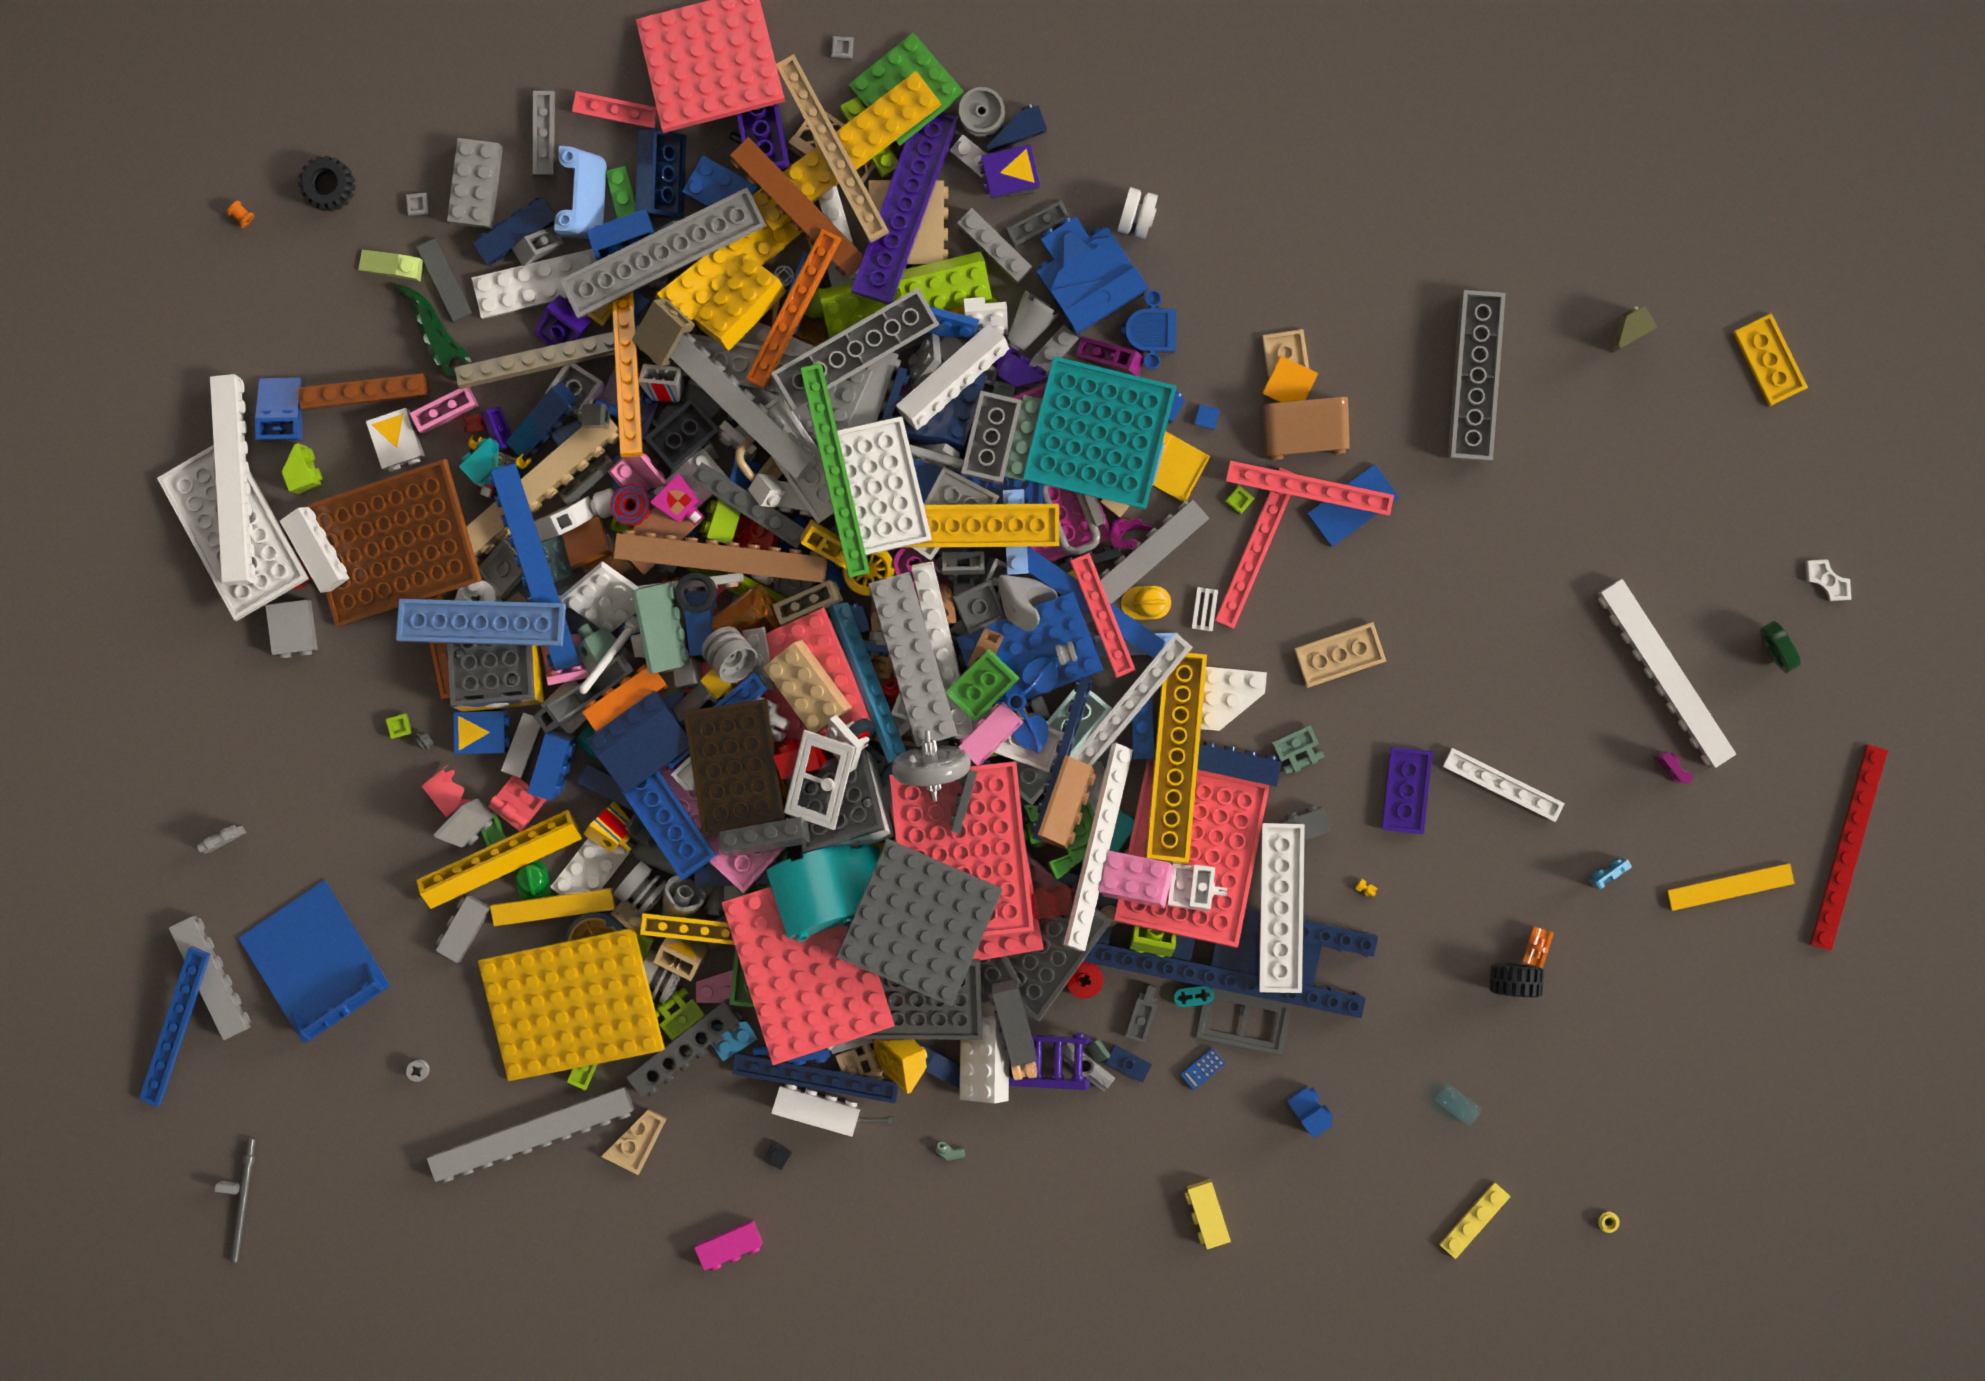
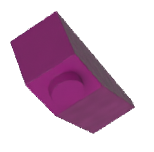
M1086 337L1081 338L1075 355L1077 358L1107 369L1138 377L1144 364V357L1135 350Z

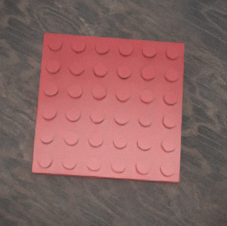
M709 0L636 19L663 133L785 102L760 0Z

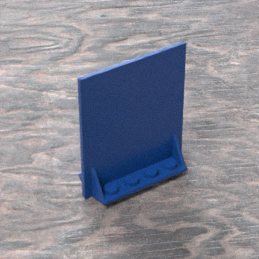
M326 880L239 937L240 942L302 1043L309 1042L362 1005H368V1001L391 986Z

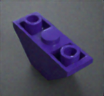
M1009 346V350L1006 351L1005 355L996 360L998 375L1014 387L1024 389L1047 383V371L1038 365L1036 367L1031 365V360L1026 356L1015 354V349Z

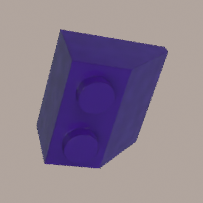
M559 295L545 308L533 334L549 346L582 339L586 334L593 319L587 315L577 318L571 304Z

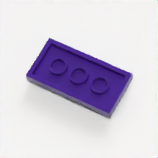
M1390 747L1381 830L1424 834L1433 751Z

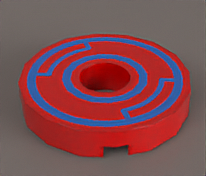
M634 484L624 485L617 489L612 496L610 503L611 513L614 519L623 525L630 527L638 526L649 517L652 509V499L641 486ZM635 500V508L632 511H628V502Z

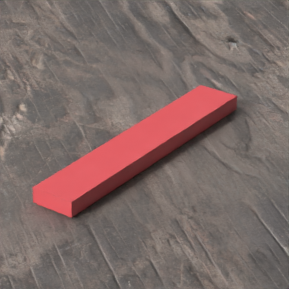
M1090 553L1070 560L1115 677L1117 678L1135 671L1136 669Z

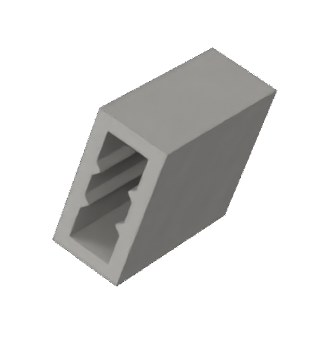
M311 600L265 605L272 655H278L279 659L290 658L291 653L299 652V656L312 655L313 650H318Z

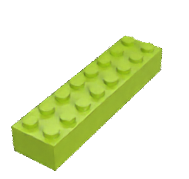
M981 251L905 269L894 301L919 288L930 307L942 310L964 306V299L985 297V300L992 299L986 265ZM854 282L818 290L829 337H834L884 308L887 304L852 294L851 290Z

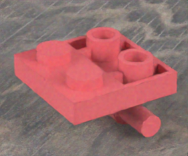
M511 776L497 796L492 798L488 807L521 832L547 800L528 794L530 785L521 778Z

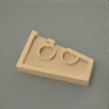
M648 1109L601 1157L639 1175L667 1118Z

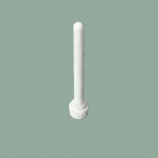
M632 615L625 621L624 631L581 685L580 693L586 694L631 634L640 631L636 616Z

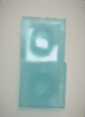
M1446 1084L1435 1098V1101L1468 1126H1471L1483 1111L1471 1099L1462 1095L1450 1084Z

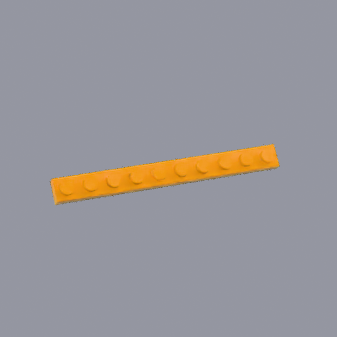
M634 292L612 302L621 458L643 456L637 344L632 341L636 333Z

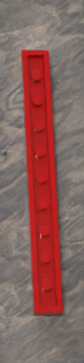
M1871 745L1865 746L1809 945L1832 951L1888 750Z

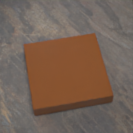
M599 516L562 534L570 566L573 569L611 553L603 522Z

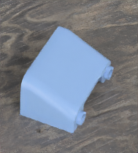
M559 146L558 157L561 165L566 168H572L574 171L572 210L558 212L555 217L554 230L562 238L589 239L587 230L596 225L604 224L607 165L605 160L599 155L570 146Z

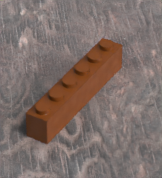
M423 373L298 388L300 409L305 411L430 397L428 379Z

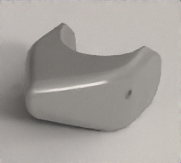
M1002 574L998 578V587L1006 618L1026 631L1034 630L1040 621L1039 614L1034 606L1059 597L1057 591L1031 578Z

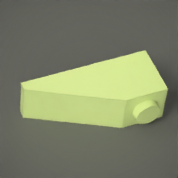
M362 250L358 270L420 282L424 261L417 257Z

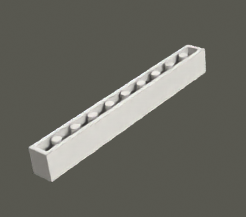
M235 374L210 377L222 583L228 586L253 583V577H255V567L252 565L254 547L251 544L250 538L253 535V528L249 521L252 508L251 504L248 503V495H250L251 490L250 484L247 482V474H249V465L246 462L248 445L244 437V433L247 432L246 422L243 420V413L246 411L245 402L242 400L244 383Z
M1623 579L1615 581L1598 592L1600 596L1598 598L1599 603L1611 613L1609 617L1616 627H1620L1623 632L1621 633L1623 640L1627 644L1630 643L1634 649L1632 651L1634 657L1638 661H1642L1645 666L1644 672L1650 679L1653 678L1656 682L1655 688L1660 696H1665L1668 703L1666 705L1672 714L1676 713L1680 719L1678 721L1679 726L1684 732L1687 730L1691 736L1689 741L1695 749L1698 748L1702 753L1700 757L1707 767L1710 765L1711 768H1716L1735 756L1736 753Z

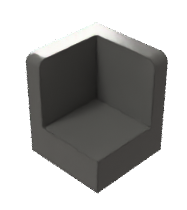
M635 812L625 829L636 843L652 847L655 840Z

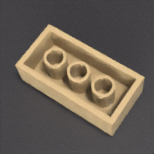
M803 640L791 644L763 667L810 732L816 734L822 732L828 727L830 718L835 715L840 718L852 708Z

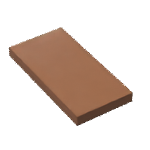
M655 507L651 510L647 519L640 525L634 526L630 531H636V536H643L644 532L655 533L656 538L664 539V535L677 536V540L682 541L705 517L703 515V518L696 525L687 517L680 523ZM631 561L643 575H646L656 565V563Z

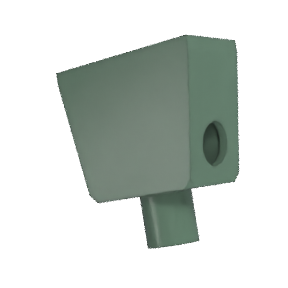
M587 623L577 630L584 640L576 646V650L588 673L591 674L617 639L604 627L594 633ZM622 646L614 658L620 654L624 655L627 653V649Z

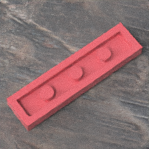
M578 91L575 93L572 112L575 114L655 129L658 115L657 107Z

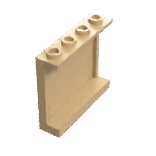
M869 180V195L879 213L891 180ZM944 181L936 182L907 265H925L948 259V249H944V241H948V228H944V220H948V207H944V199H948V186H944Z

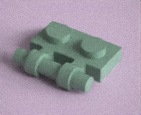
M1311 725L1272 742L1280 761L1286 759L1290 761L1289 765L1283 767L1286 774L1297 773L1301 771L1300 768L1309 764L1314 765L1318 763V760L1325 757L1322 750L1315 753L1312 750V747L1319 743ZM1306 751L1307 756L1297 761L1295 755Z

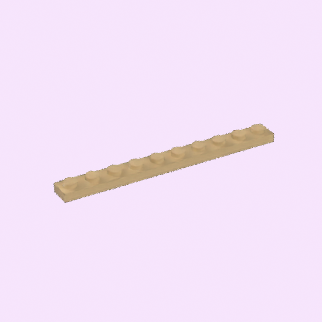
M793 54L777 63L776 66L870 242L890 233L795 55Z

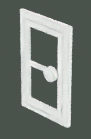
M804 730L784 813L797 818L801 817L806 821L835 830L855 747ZM811 746L841 755L834 781L831 778L821 779L805 773ZM804 778L821 783L824 791L832 789L826 815L797 805Z

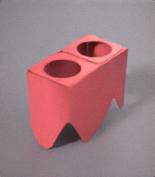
M445 766L421 787L444 816L449 817L462 805L473 799H461L464 788L452 782L451 778L455 774V770L445 773L444 769L447 767Z

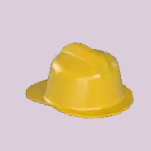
M1137 586L1130 588L1124 593L1121 607L1123 612L1133 619H1158L1165 616L1170 610L1171 598L1162 587Z

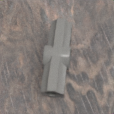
M1062 1043V1059L1074 1068V1045L1072 1043ZM1083 1052L1082 1061H1089L1091 1067L1089 1070H1082V1075L1090 1079L1094 1085L1105 1092L1115 1077Z

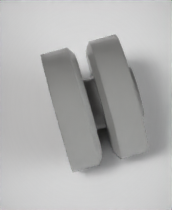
M977 87L969 90L962 97L959 103V118L965 131L976 138H988L995 135L1001 129L1005 121V107L1002 98L996 91L988 87ZM984 110L985 114L980 115L979 111Z

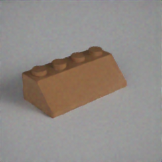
M1068 755L1064 757L1038 832L1043 842L1064 849H1068V846L1074 842L1076 833L1073 832L1075 826L1080 824L1082 806L1086 805L1089 799L1088 788L1090 785L1093 786L1096 778L1092 766Z

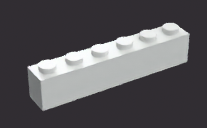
M987 324L896 405L901 417L916 430L927 424L953 398H956L969 384H972L980 374L988 370L998 358L1005 355L1006 351L1009 350L1005 337L990 324Z

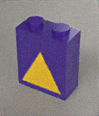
M1030 144L982 155L981 161L978 162L980 174H985L986 182H983L986 195H990V199L1040 187Z

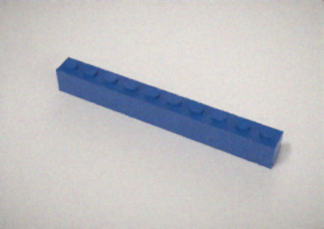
M515 461L491 468V474L488 475L491 487L496 486L498 492L497 495H494L498 508H503L504 515H501L504 527H509L511 535H508V540L511 548H516L518 555H515L514 558L517 567H522L524 575H521V580L524 588H529L530 595H527L528 601L532 603H560ZM565 618L563 647L547 646L550 654H547L546 657L549 666H554L555 671L580 664Z

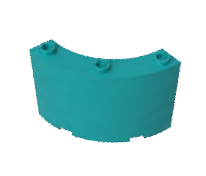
M865 844L859 845V848H851V845L827 847L802 854V859L793 862L788 859L767 869L766 872L787 938L802 942L809 939V936L841 925L849 926L881 853L879 847Z

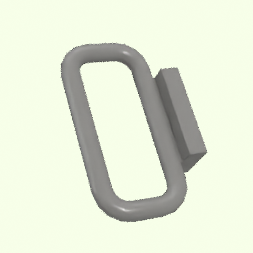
M1043 485V503L1053 504L1048 493L1050 486ZM1076 493V496L1091 531V541L1077 547H1071L1059 521L1060 546L1064 552L1073 556L1088 552L1099 544L1100 531L1098 526L1106 522L1097 498Z

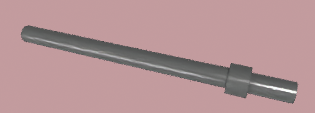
M250 1137L247 1138L246 1151L242 1157L244 1165L230 1262L234 1263L239 1261L252 1164L255 1163L256 1156L254 1155L256 1138Z

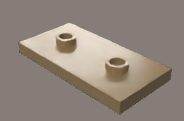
M1373 622L1294 648L1307 688L1386 662Z

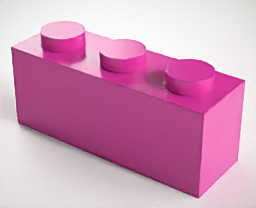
M753 1219L696 1244L694 1248L704 1271L707 1269L714 1271L722 1267L721 1263L728 1260L730 1263L741 1259L740 1255L748 1252L751 1255L758 1252L763 1244V1240Z

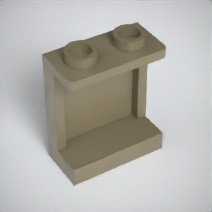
M667 298L654 300L632 341L656 365L660 367L669 365L674 361L670 356L683 333L692 331L695 324Z

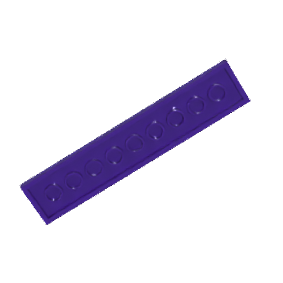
M941 112L905 142L879 213L890 233L873 242L869 241L851 290L852 294L887 305L894 301L956 130L959 117Z

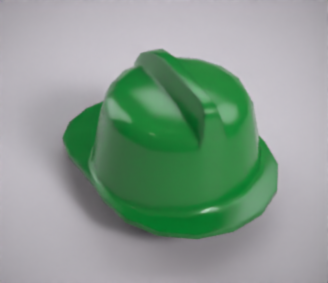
M540 860L533 861L516 869L515 881L521 900L551 896L548 871Z

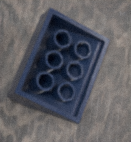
M980 374L972 384L963 389L956 398H953L927 424L918 430L904 420L907 437L927 445L946 443L960 453L965 445L977 408L980 391L983 390L987 375Z
M656 691L647 695L586 739L595 755L625 794L689 749L687 733L662 696Z

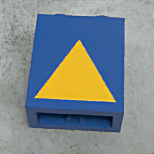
M507 711L453 712L454 754L508 753V749L511 746V737L507 736V728H510V715H507Z

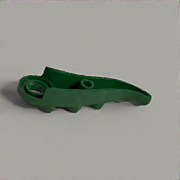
M395 285L394 290L406 297L411 303L424 344L435 365L446 379L457 381L455 370L450 368V361L457 358L460 360L461 366L472 364L470 355L450 335L432 304L423 295L407 286Z

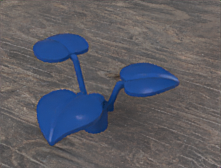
M1041 657L1030 662L1024 668L1022 674L1023 681L1030 684V686L1021 694H1012L1008 699L999 698L992 705L994 707L999 702L1008 703L1010 709L1020 712L1025 720H1022L1024 723L1014 732V738L1020 746L1035 753H1040L1045 747L1049 730L1045 719L1040 715H1033L1028 718L1023 710L1026 706L1025 695L1033 687L1037 692L1046 693L1056 686L1058 671L1056 660L1053 657Z

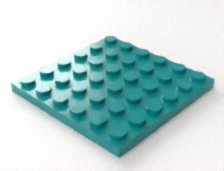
M1054 356L1023 479L1146 510L1177 386Z

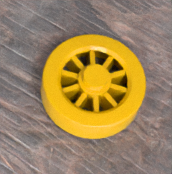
M888 551L869 555L867 562L870 573L849 578L847 570L841 567L843 578L848 587L857 594L871 596L869 587L866 586L868 579H871L873 583L875 582L873 578L875 576L882 580L893 577L895 574L894 561ZM881 561H883L885 565H878V564H879ZM885 570V575L883 576L877 571ZM863 577L862 584L860 585L857 581Z

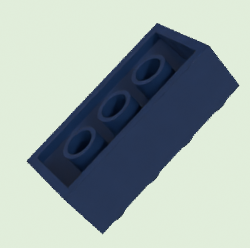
M659 129L638 131L635 212L646 209L649 217L683 218L684 194L682 191L685 186L686 135L674 132L663 133Z

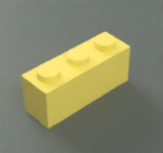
M1211 1179L1187 1186L1188 1192L1185 1193L1188 1205L1192 1204L1195 1211L1191 1213L1194 1224H1199L1201 1232L1197 1233L1201 1245L1205 1244L1206 1248L1210 1249L1231 1242Z

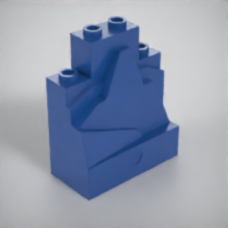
M1068 217L1060 222L1061 226L1056 230L1050 228L1042 234L1041 243L1051 257L1052 262L1047 260L1040 264L1036 274L1068 325L1078 337L1085 329L1137 296L1147 293L1149 287L1137 268L1133 267L1108 227L1095 229L1091 232L1092 236L1089 237L1077 217L1073 219Z

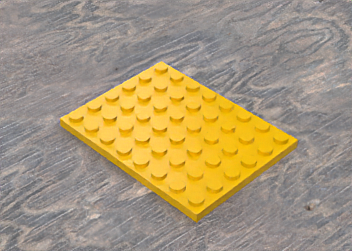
M635 927L484 958L478 961L508 1081L660 1052L665 1049Z

